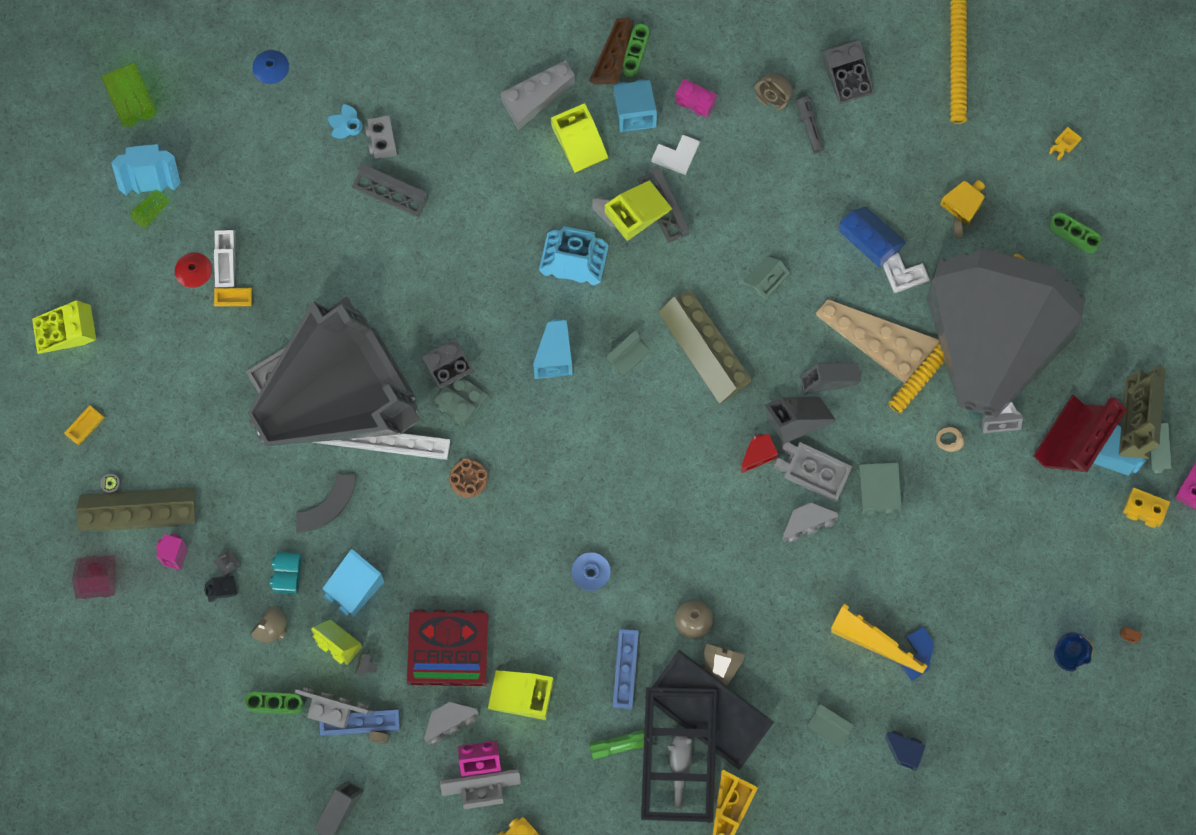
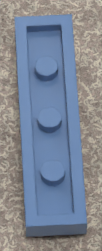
M619 629L613 708L633 709L639 631Z
M399 710L374 711L373 715L361 712L350 713L346 728H340L319 721L320 736L370 733V731H400Z

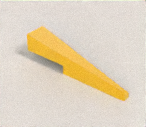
M844 604L841 607L831 627L832 633L922 674L927 668L926 664L915 659L910 652L906 653L898 648L899 644L877 627L863 620L861 615L857 616L849 611V606Z
M725 770L721 772L713 835H735L758 790V787Z

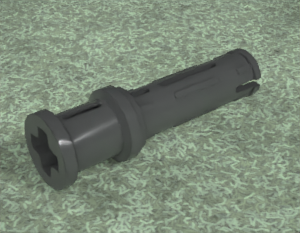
M803 97L798 99L795 105L799 109L800 120L805 124L813 153L824 151L825 148L815 122L816 113L812 109L811 98Z

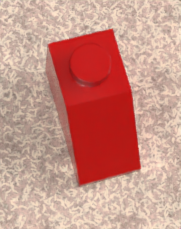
M758 434L752 438L753 440L750 441L741 464L742 473L777 459L778 452L769 434Z

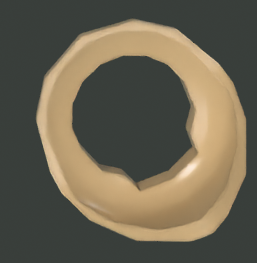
M953 427L943 428L936 436V444L939 448L948 452L958 451L965 444L963 434L960 430ZM946 432H951L957 436L956 442L950 445L941 443L940 438Z

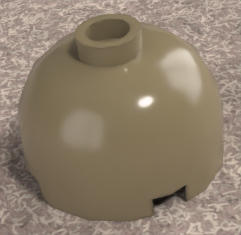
M779 73L764 75L755 86L757 91L755 95L759 102L767 107L768 103L777 107L776 110L785 108L792 97L790 81Z
M688 600L681 604L676 611V628L686 638L699 639L707 635L713 627L714 617L712 610L701 600Z
M273 604L265 612L260 622L253 628L250 635L259 642L266 644L272 643L276 639L281 640L287 633V630H285L287 625L285 613Z

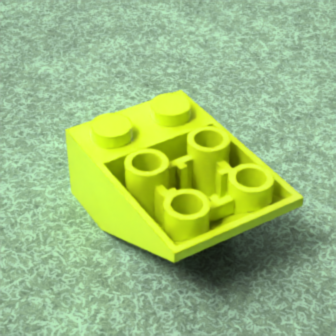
M585 103L551 117L552 129L574 173L608 159L593 118Z
M650 180L619 194L605 204V214L627 241L672 210V207Z
M76 300L32 318L37 354L81 346L96 340L90 304Z
M332 620L323 622L311 629L317 646L324 652L329 650L333 656L332 658L339 664L344 662L348 665L362 648L359 641Z
M496 670L488 709L546 720L554 683L553 677Z

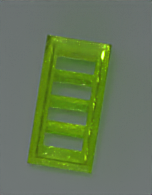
M154 190L130 212V218L141 228L145 229L170 200L159 191ZM156 197L161 203L158 204L153 199ZM151 203L155 208L153 209L148 204Z

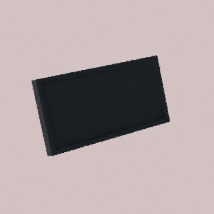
M681 650L676 652L652 686V688L717 689L716 753L738 770L743 767L774 724V721ZM654 697V705L683 728L708 729L709 698ZM696 737L708 746V737Z

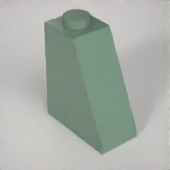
M1161 420L1160 445L1155 450L1150 451V459H1147L1148 468L1154 471V473H1164L1166 469H1172L1168 422Z

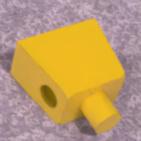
M976 180L972 186L968 182L963 181L942 198L940 205L956 218L961 219V222L966 226H969L984 201L985 196L981 192L985 185L980 180Z

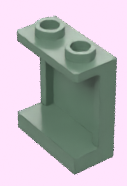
M898 463L859 465L861 514H866L867 517L877 516L878 513H885L887 516L897 515V512H900L902 508Z

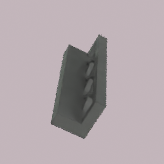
M360 163L357 169L358 176L352 185L353 189L419 218L428 201L427 192ZM363 177L370 181L371 186L363 188L358 186ZM384 186L388 193L378 195L374 188ZM399 193L403 195L404 201L396 203L392 200L391 195ZM417 201L421 203L417 212L409 209V202Z
M659 166L652 167L651 173L637 180L641 185L643 181L653 177L655 188H658L659 193L672 207V210L669 211L671 214L669 221L661 218L657 220L668 243H671L689 235V227ZM669 226L677 227L680 234L670 237L667 232Z

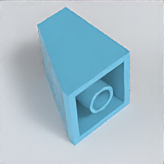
M640 79L631 83L619 82L613 85L620 132L655 128L657 111L650 80Z
M553 319L551 322H547L533 363L535 379L573 375L567 320Z
M1117 425L1095 459L1094 464L1128 476L1132 472L1136 474L1147 460L1144 458L1121 457L1119 455L1121 427Z
M351 549L322 589L325 593L324 597L333 604L335 601L340 605L338 609L344 615L348 616L350 614L354 617L384 584V580L378 570Z

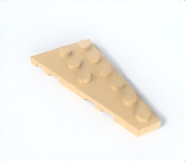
M827 300L816 312V316L903 383H906L911 378L915 370L922 365L926 357L940 343L938 339L831 300Z

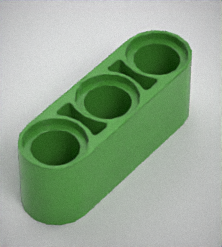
M638 24L633 28L622 66V72L627 78H634L638 75L649 42V28L644 24ZM641 33V34H644L645 36H644V37H639V36H637V35ZM633 50H639L640 52H639V53H633L632 51H633ZM628 66H634L635 68H634V69H627L626 67H628Z
M1056 213L1052 217L1049 224L1051 232L1087 253H1094L1098 250L1101 244V236L1097 232L1064 213ZM1059 221L1063 226H1057L1055 222ZM1071 231H1077L1079 236L1073 235ZM1091 240L1095 242L1096 245H1090L1087 241Z
M251 692L245 698L246 706L254 713L296 715L304 709V702L297 694ZM252 699H260V702L257 706H250V702ZM278 699L280 701L279 705L275 708L270 707V702ZM293 700H298L299 706L295 709L290 708V703Z

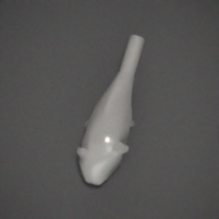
M674 736L670 746H668L672 773H689L690 766L694 763L691 752V737ZM674 781L675 809H682L685 781Z

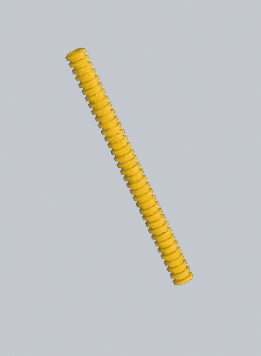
M951 0L950 121L955 124H962L967 121V1Z
M1019 254L1013 255V257L1026 260L1023 256ZM940 344L929 354L930 357H926V361L922 362L918 370H915V374L911 375V379L909 378L907 383H904V387L900 388V392H897L896 396H893L892 400L889 401L888 404L892 410L902 413L903 409H906L907 405L911 403L910 400H913L914 396H917L918 392L922 390L921 387H924L925 383H928L929 379L933 377L932 374H935L936 370H939L940 366L944 364L945 359Z

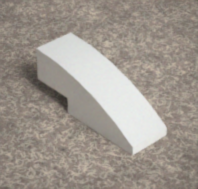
M234 230L215 231V287H234L236 235Z

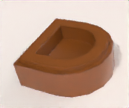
M1123 627L1120 636L1131 643L1137 644L1142 633Z

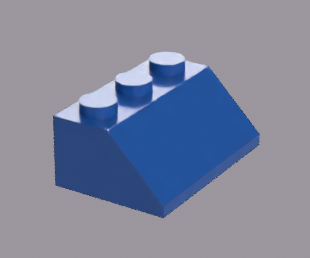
M866 206L853 210L839 225V232L879 268L906 244V241Z

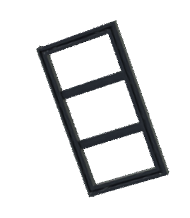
M646 687L641 820L714 822L717 689ZM654 697L709 698L708 729L653 728ZM653 736L708 737L707 774L651 772ZM651 780L706 782V813L650 812Z

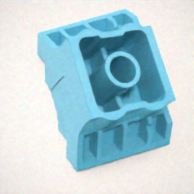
M158 144L126 147L125 154L118 155L111 162L118 189L126 196L132 189L138 194L156 190L162 192L167 186L175 190L181 183L175 157L167 150L162 151V147Z
M563 226L561 230H553L547 233L539 271L545 276L553 274L556 278L575 280L580 283L588 281L591 285L601 283L609 245L603 239L596 238L595 232Z

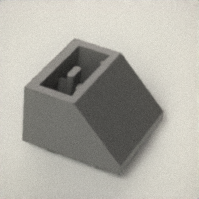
M456 339L422 356L427 371L439 389L474 372Z

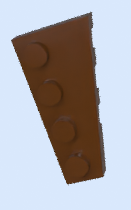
M629 17L616 19L589 81L592 84H615L619 82L633 21Z

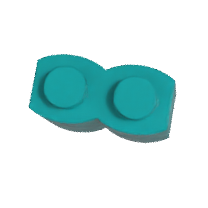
M277 552L276 557L272 558V569H275L274 576L270 577V588H272L274 593L298 594L302 561L300 553Z

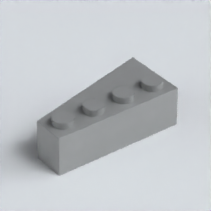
M565 60L501 92V101L518 131L535 118L539 112L548 107L552 101L575 84V75Z

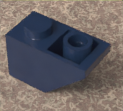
M888 731L885 739L897 764L916 771L926 746L916 738L907 739L900 732L892 731L891 733Z

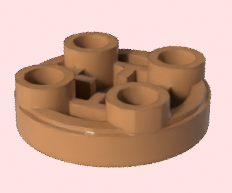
M465 458L451 469L449 482L452 490L457 495L464 498H472L480 495L485 490L488 483V475L481 463Z

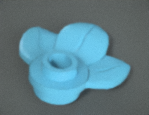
M343 104L341 114L328 117L330 126L334 128L331 136L334 138L344 139L349 135H358L363 129L361 120L357 118L356 110L349 105ZM355 124L357 127L355 129H351L350 126Z

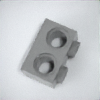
M390 116L367 119L366 135L367 138L371 137L372 142L368 143L370 155L374 154L375 160L397 156ZM377 128H383L381 132L375 131ZM379 145H386L383 149L378 148Z

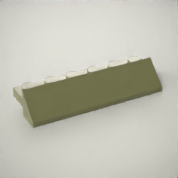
M691 290L676 298L674 296L658 312L719 404L733 397L738 391L752 383L751 378Z
M1161 365L1146 374L1140 369L1126 378L1123 406L1127 411L1122 417L1119 445V455L1121 457L1150 459V451L1155 450L1160 445L1166 370Z
M196 488L80 495L76 507L78 510V530L115 531L196 524Z

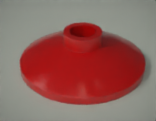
M201 253L185 254L175 265L176 279L180 284L189 288L204 285L212 274L210 260ZM190 266H196L194 270H189Z

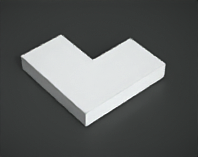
M682 135L676 150L658 144L651 162L686 175L700 141Z
M899 253L892 255L883 264L894 293L930 281L923 263L905 269Z

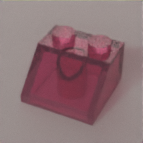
M115 555L76 559L72 576L76 599L106 598L115 595L117 587Z

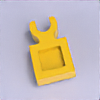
M1067 127L1055 140L1057 145L1051 147L1049 154L1058 151L1057 160L1059 161L1062 159L1064 151L1070 153L1081 142L1082 138Z

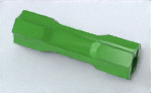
M644 730L610 739L589 742L592 759L595 760L632 749L644 748Z

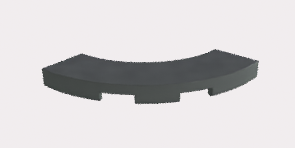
M336 475L334 488L322 504L305 512H297L296 532H307L321 528V526L338 517L352 497L356 475Z

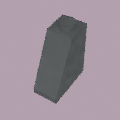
M858 363L816 364L800 376L803 394L855 386L861 382V372Z
M349 781L337 787L314 831L318 835H337L364 790Z

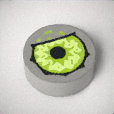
M114 474L103 476L100 482V486L105 493H116L121 485L119 478Z

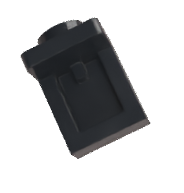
M234 576L211 578L204 588L209 602H213L217 598L233 597L238 594Z

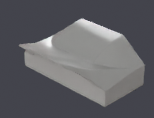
M1011 402L997 417L985 416L983 418L982 432L992 433L1021 430L1022 414L1016 410Z

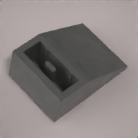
M851 40L820 50L824 66L839 104L874 94L860 40Z
M782 397L765 404L768 421L783 444L836 421L820 397Z

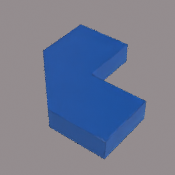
M922 627L906 638L916 652V655L913 657L927 665L925 673L929 670L934 642L925 628ZM901 664L911 681L922 675V673Z

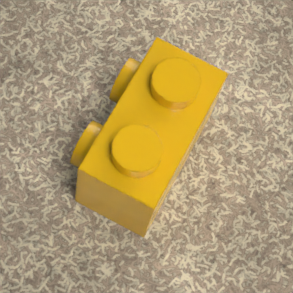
M1133 487L1123 513L1127 514L1126 517L1131 520L1140 519L1145 521V524L1149 527H1160L1164 521L1170 501Z

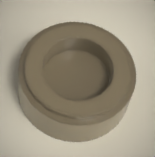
M961 219L954 220V236L956 239L963 238Z
M370 731L368 739L372 742L386 744L388 743L389 735Z

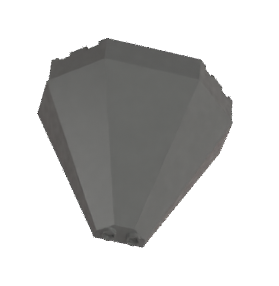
M982 248L975 250L973 254L962 253L954 255L953 259L950 260L939 259L927 301L959 407L967 411H976L986 416L997 417L1075 338L1082 321L1086 298L1076 292V287L1068 279L1064 280L1061 277V272L1058 268Z
M345 297L329 309L313 301L248 411V415L251 418L249 420L250 424L259 432L260 435L258 437L261 443L267 446L400 435L420 421V417L417 414V404L413 401L415 400L414 393L377 331L369 327L366 318L358 309L355 310L348 297Z

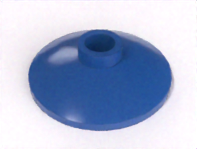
M268 50L260 53L255 58L252 69L259 81L266 84H274L286 77L289 71V62L281 52ZM268 63H273L272 66H267Z

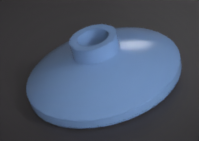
M590 552L582 554L574 561L571 572L572 578L578 587L586 591H595L607 584L611 571L608 561L602 555ZM593 570L595 574L594 576H588L587 572Z

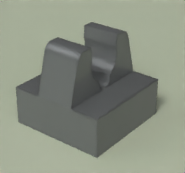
M227 550L213 561L224 576H228L241 566L230 550Z
M363 653L359 656L354 672L355 675L363 676L366 672H376L378 664L370 662L371 655Z

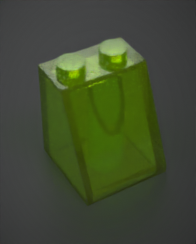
M135 62L101 76L123 128L126 126L133 127L138 121L152 119L157 114Z

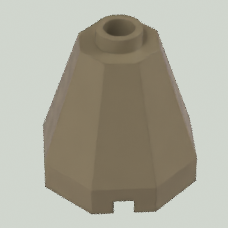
M706 644L704 651L705 670L727 686L742 664L745 654Z

